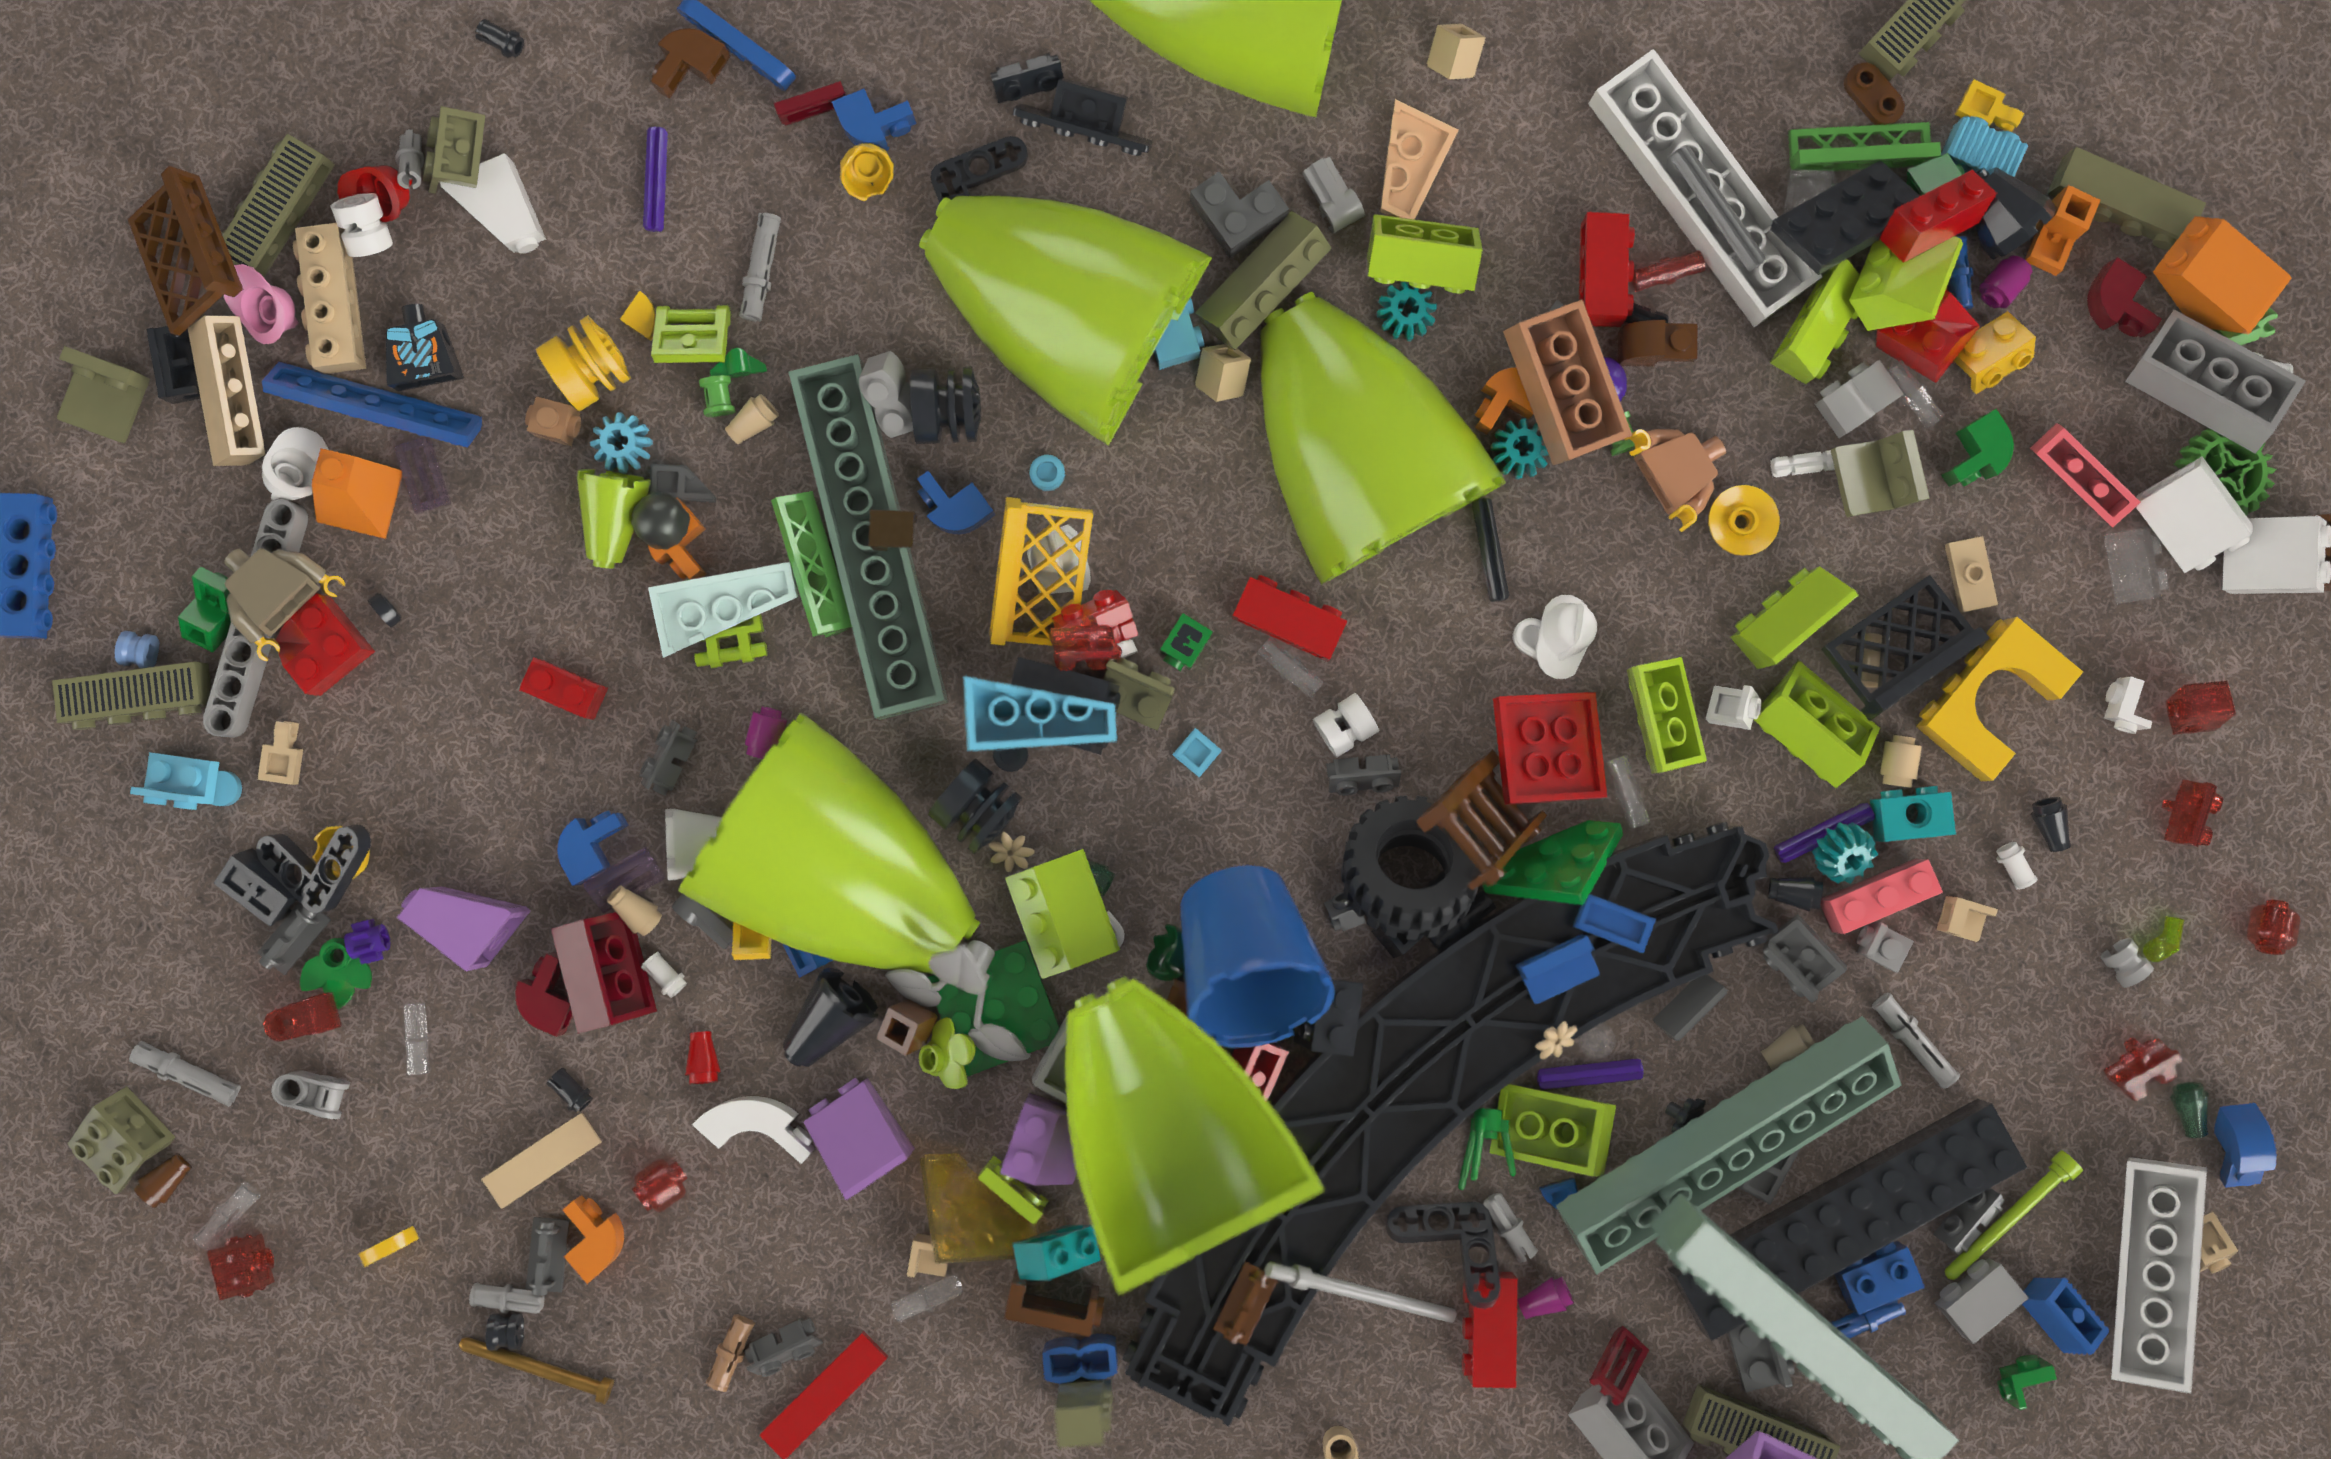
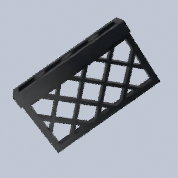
M1929 575L1826 644L1821 650L1863 702L1865 707L1861 711L1870 722L1987 640L1989 636L1981 626L1975 630L1971 627L1931 575ZM1923 588L1933 597L1934 608L1917 605L1918 592ZM1910 598V602H1909V603L1904 602V601H1906L1907 599ZM1892 609L1909 611L1908 626L1891 623ZM1916 613L1933 616L1932 631L1915 628ZM1882 616H1884V620H1883V621H1882V620H1878L1879 618H1881ZM1941 618L1951 620L1960 632L1955 636L1940 633ZM1867 626L1883 629L1881 644L1865 641ZM1890 631L1907 634L1906 649L1889 646ZM1858 633L1857 639L1851 638L1852 636ZM1915 636L1931 639L1929 654L1913 651ZM1841 644L1855 646V662L1844 660L1836 650V647ZM1864 648L1881 652L1880 667L1863 664ZM1888 654L1905 657L1904 671L1887 669ZM1913 659L1918 660L1912 665ZM1862 672L1879 675L1878 689L1872 693L1869 692L1861 682ZM1886 677L1892 678L1891 680L1886 682Z

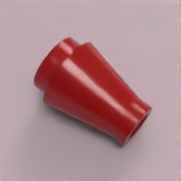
M711 1031L690 1033V1045L685 1076H689V1084L718 1082V1073H721V1069L713 1045Z

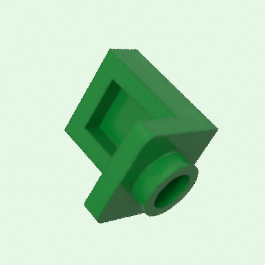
M2023 1355L2016 1358V1364L1999 1368L2002 1379L1997 1381L2000 1395L2005 1402L2008 1401L2009 1404L2018 1410L2027 1409L2022 1388L2057 1380L2054 1366L2041 1357L2038 1358L2037 1355Z

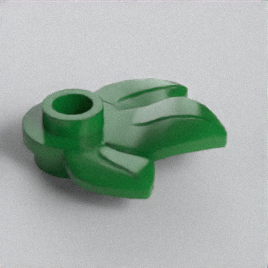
M332 938L326 941L320 949L319 956L305 963L300 976L301 991H312L323 987L327 999L335 1009H341L351 1000L355 988L369 989L372 983V971L367 963L361 964L360 958L351 959L345 948L344 938ZM336 949H340L344 953V958L341 962H337L333 957Z

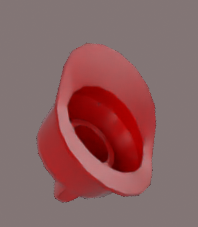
M387 165L366 166L350 170L341 175L337 183L339 200L357 194H376L383 212V216L379 219L380 222L393 221L399 217L401 210L409 203L410 191L399 185L397 181L398 171L392 166Z

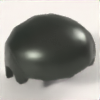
M656 491L643 497L634 507L631 523L637 536L654 549L667 550L679 544L686 535L690 516L678 499L669 493Z

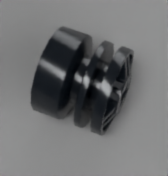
M973 366L963 367V383H957L955 367H949L946 384H940L935 368L912 369L910 397L915 443H940L942 427H949L953 443H957L960 441V426H965L968 442H977L978 429L981 422L980 388L974 376Z
M976 758L952 781L928 813V816L945 830L952 827L958 821L963 823L964 825L956 838L960 843L972 832L976 834L967 848L973 854H976L987 844L992 843L1013 819L1017 806L1023 798L1017 792H1014L1005 802L1001 801L1000 799L1009 786L1003 783L992 792L987 789L994 773Z

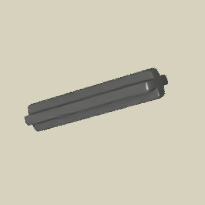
M1688 145L1676 150L1672 154L1671 160L1746 269L1750 271L1761 265L1766 260L1765 255Z

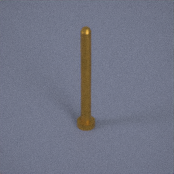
M470 1337L462 1338L459 1343V1348L464 1352L596 1395L595 1401L598 1403L606 1404L610 1397L614 1379L604 1377L602 1381L503 1348L497 1351H489L485 1342Z

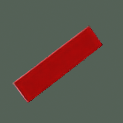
M863 1331L761 1431L759 1436L782 1459H787L887 1360L888 1355Z

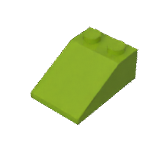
M1508 1084L1500 1090L1497 1110H1502V1120H1509V1136L1514 1159L1592 1177H1599L1605 1174L1616 1105ZM1497 1133V1139H1492L1489 1153L1506 1157L1501 1133Z

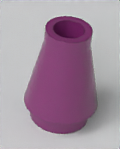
M1551 1277L1524 1297L1517 1299L1526 1320L1535 1316L1567 1311V1306L1574 1304L1563 1277L1557 1279Z

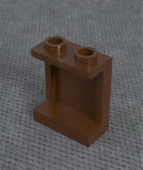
M1018 1269L1015 1270L1010 1286L1004 1316L1005 1320L1089 1337L1091 1336L1092 1326L1100 1327L1105 1297L1098 1296L1099 1286L1092 1285L1089 1303L1082 1305L1025 1293L1028 1280H1019Z

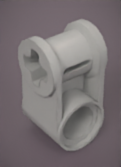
M296 1070L282 1075L274 1081L272 1095L274 1100L282 1106L306 1111L322 1118L340 1119L342 1114L339 1110L344 1090L349 1089L350 1082L332 1076ZM290 1079L295 1080L300 1086L298 1097L289 1092L288 1083Z

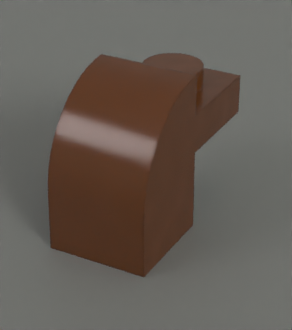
M691 28L675 30L666 35L658 44L667 57L665 60H660L654 67L651 83L657 92L668 99L671 98L688 70L712 85L731 56L724 44L703 31Z
M1648 320L1627 324L1618 331V363L1621 366H1654L1658 361L1694 362L1697 360L1698 324L1665 323V320Z

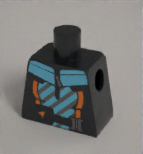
M422 304L402 306L404 325L389 327L386 330L387 385L399 392L464 379L445 325L436 319L426 320Z

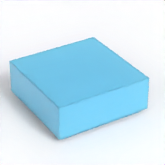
M1194 728L1172 755L1195 775L1200 777L1222 750L1199 730Z

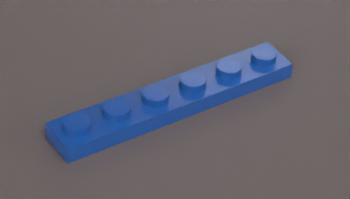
M278 362L262 380L263 392L467 448L482 427L481 416Z

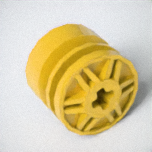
M588 315L580 320L587 336L584 337L573 325L568 327L573 345L568 347L559 337L554 336L536 348L541 362L553 381L579 412L599 400L600 397L594 385L596 381L599 380L610 391L616 389L614 381L609 374L610 372H613L623 384L631 379L625 366L624 357L614 341Z

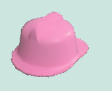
M244 264L234 265L243 290L236 297L224 295L225 302L235 316H240L241 323L256 341L262 344L275 343L280 339L283 332L298 325V321L295 318V305L291 296L284 289L270 285L253 267Z

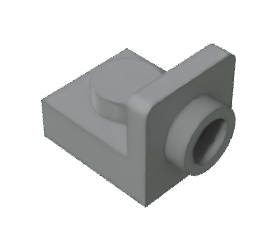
M1874 921L1870 926H1864L1859 933L1857 944L1860 946L1856 953L1898 973L1914 941L1889 929L1888 925Z

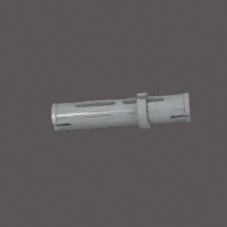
M758 214L749 270L742 282L745 289L739 317L745 320L762 321L766 293L771 289V282H769L770 270L781 218L774 214Z
M1891 993L1880 996L1872 1004V1008L1891 1027L1890 1033L1894 1038L1903 1041L1941 1088H1948L1959 1079V1072H1956L1936 1046L1932 1044L1917 1026L1918 1020L1913 1015H1908Z
M140 1041L134 1047L129 1057L131 1063L151 1070L157 1074L159 1079L164 1081L170 1079L227 1107H230L232 1102L234 1103L241 1089V1086L224 1080L213 1073L180 1059V1055L175 1052L167 1053L144 1041Z

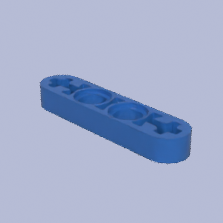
M682 0L676 8L679 14L714 39L722 41L727 50L743 62L747 60L752 63V69L781 90L786 92L796 79V75L786 65L698 0Z

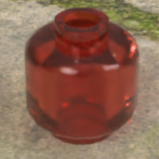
M2267 900L2265 904L2255 906L2250 911L2247 938L2249 942L2255 945V949L2259 952L2270 955H2283L2286 953V950L2294 948L2298 943L2301 923L2300 915L2293 909H2290L2289 904L2284 901Z
M658 1158L634 1176L636 1186L631 1189L647 1212L653 1209L655 1212L662 1213L685 1196L686 1188L682 1182L688 1179V1177L676 1161L669 1165L666 1160Z

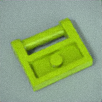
M717 305L716 309H670L669 306H657L651 351L654 363L725 362L728 326H730L729 305ZM679 323H715L708 325H671Z
M993 1155L980 1171L978 1179L1034 1225L1043 1215L1044 1207L1049 1200L1042 1194L1038 1196L1018 1179L1001 1174L1002 1165L1000 1164L1002 1161Z

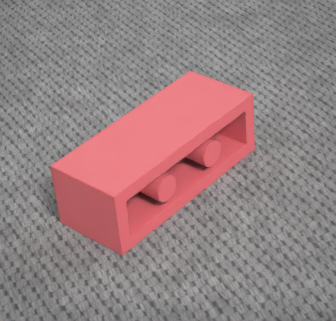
M2058 423L2030 447L2050 469L2112 528L2141 503Z
M1913 859L1823 897L1821 908L1833 933L1846 934L1941 894L1943 891L1929 859Z

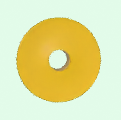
M411 1226L364 1250L358 1255L364 1267L418 1240L419 1236L414 1226Z

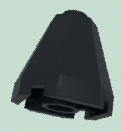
M1983 167L1975 172L1997 193L1980 223L1975 225L1983 250L1992 260L1996 259L1998 255L2001 257L2006 256L2031 239L2038 232L2035 228L2037 222L2041 220L2046 225L2053 218L2057 207L2048 196L1997 167L1988 171Z

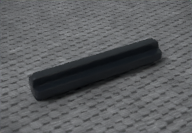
M1480 498L1472 503L1489 600L1491 602L1504 601L1509 598V591L1493 504L1490 498Z

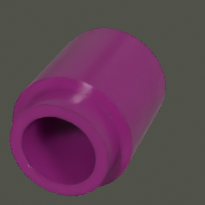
M2011 255L2008 259L2001 260L1979 286L1983 302L1992 308H2007L2030 282V276L2033 273L2031 265L2025 259L2016 255Z
M761 706L760 712H752L745 745L748 746L747 755L764 759L773 745L777 746L779 744V739L784 733L788 721L781 718L782 711Z

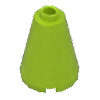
M580 469L577 473L586 558L593 560V566L613 569L615 563L623 562L634 532L631 523L634 507L643 497L647 496L651 480H644V477L606 471V473H600V476L595 475V470Z

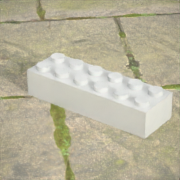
M2129 1157L2127 1160L2112 1380L2191 1393L2207 1167Z

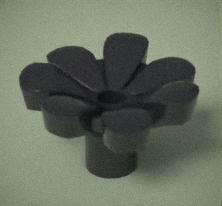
M1688 1098L1683 1107L1670 1102L1666 1107L1665 1114L1676 1119L1671 1132H1676L1687 1125L1690 1120L1703 1115L1704 1109L1702 1108H1704L1706 1101L1700 1098L1696 1100Z

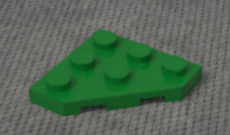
M1586 820L1518 849L1502 867L1505 874L1489 887L1485 882L1482 883L1484 892L1583 905L1606 866L1607 858L1612 855L1623 836L1621 823Z

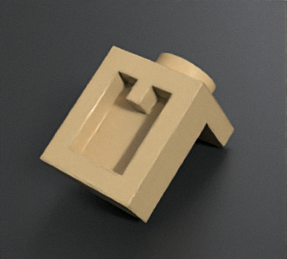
M2214 1212L2203 1216L2200 1272L2209 1269L2211 1274L2232 1265L2229 1259L2238 1252Z

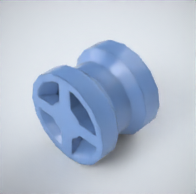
M123 631L115 645L116 662L118 665L123 666L137 664L141 669L154 667L160 645L159 639L155 635L145 634L140 637L135 632Z

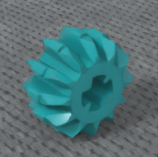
M1403 281L1400 283V291L1393 285L1388 286L1387 293L1389 296H1380L1378 301L1384 308L1379 309L1376 313L1377 318L1387 319L1382 324L1381 329L1387 331L1392 326L1396 328L1392 335V338L1395 340L1399 338L1401 331H1405L1407 341L1413 340L1414 331L1423 337L1427 332L1425 325L1433 326L1435 318L1430 313L1436 311L1437 304L1427 302L1431 298L1432 292L1428 290L1420 294V288L1413 287V289H1409L1408 282ZM1406 304L1413 307L1411 312H1415L1410 313L1408 317L1401 314L1402 308Z
M1522 418L1517 428L1515 423L1510 420L1505 424L1506 431L1498 429L1495 433V437L1500 442L1492 443L1490 450L1501 452V454L1497 455L1493 462L1495 465L1503 461L1507 464L1501 472L1504 475H1507L1512 468H1515V479L1520 480L1523 477L1524 470L1528 476L1534 477L1537 474L1536 467L1543 469L1548 464L1542 456L1549 455L1546 446L1541 445L1544 443L1542 435L1538 436L1536 434L1539 430L1538 424L1535 423L1531 429H1528L1527 419ZM1519 441L1523 442V448L1529 449L1523 456H1520L1518 449L1513 448Z
M1839 822L1835 830L1826 828L1827 835L1824 838L1816 839L1819 847L1812 851L1818 870L1837 884L1842 881L1851 884L1855 876L1864 878L1863 871L1866 868L1874 867L1872 859L1878 855L1874 847L1876 843L1873 841V837L1853 822L1848 825Z

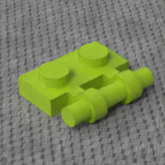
M761 614L699 641H706L707 651L695 653L696 666L710 665L711 668L723 667V663L742 660L743 663L753 662L756 657L767 656L766 642L752 644L750 634L764 632ZM737 636L739 646L720 648L719 639Z

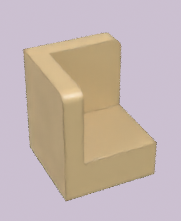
M1464 24L1437 25L1427 66L1447 79L1473 78L1486 37Z
M1227 344L1202 348L1195 382L1196 387L1216 402L1243 396L1251 358L1239 349L1234 350Z
M1946 896L1937 930L1978 942L1986 915L1996 916L1998 909L1962 898Z
M917 1233L912 1243L907 1276L915 1277L916 1273L919 1272L945 1277L952 1239Z

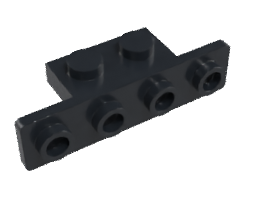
M1064 78L1058 80L1051 112L1019 103L1014 107L1012 115L1021 118L1020 122L1022 124L1040 127L1042 123L1054 127L1055 133L1068 137H1074L1075 133L1088 136V142L1099 146H1108V142L1122 146L1121 151L1130 155L1141 156L1142 152L1148 153L1153 144L1152 140L1120 131L1128 96Z

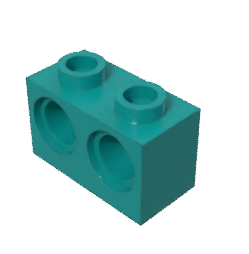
M1065 1225L1013 1243L1019 1280H1050L1101 1261L1093 1225Z

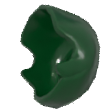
M1166 924L1165 929L1167 933L1153 937L1155 948L1149 953L1146 967L1149 975L1161 981H1172L1184 974L1182 930L1177 926Z

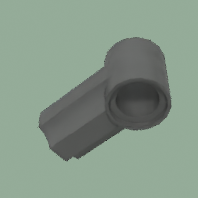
M681 894L671 907L681 918L692 926H698L724 950L732 944L733 921L684 894Z

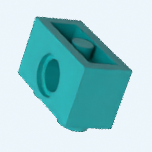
M1938 786L1915 788L1916 795L1903 796L1902 789L1880 791L1881 798L1870 799V806L1875 814V819L1872 821L1874 842L1956 835L1951 792H1938ZM1910 804L1916 807L1918 813L1913 823L1906 817V809Z

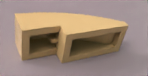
M582 1112L482 1178V1181L500 1208L503 1209L602 1141Z

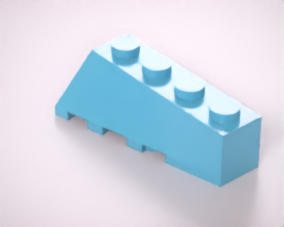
M964 676V714L967 751L1117 741L1115 704Z

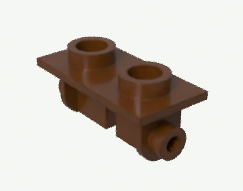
M1245 1262L1213 1329L1224 1334V1338L1232 1343L1237 1344L1240 1342L1247 1345L1278 1280L1266 1277L1265 1271Z

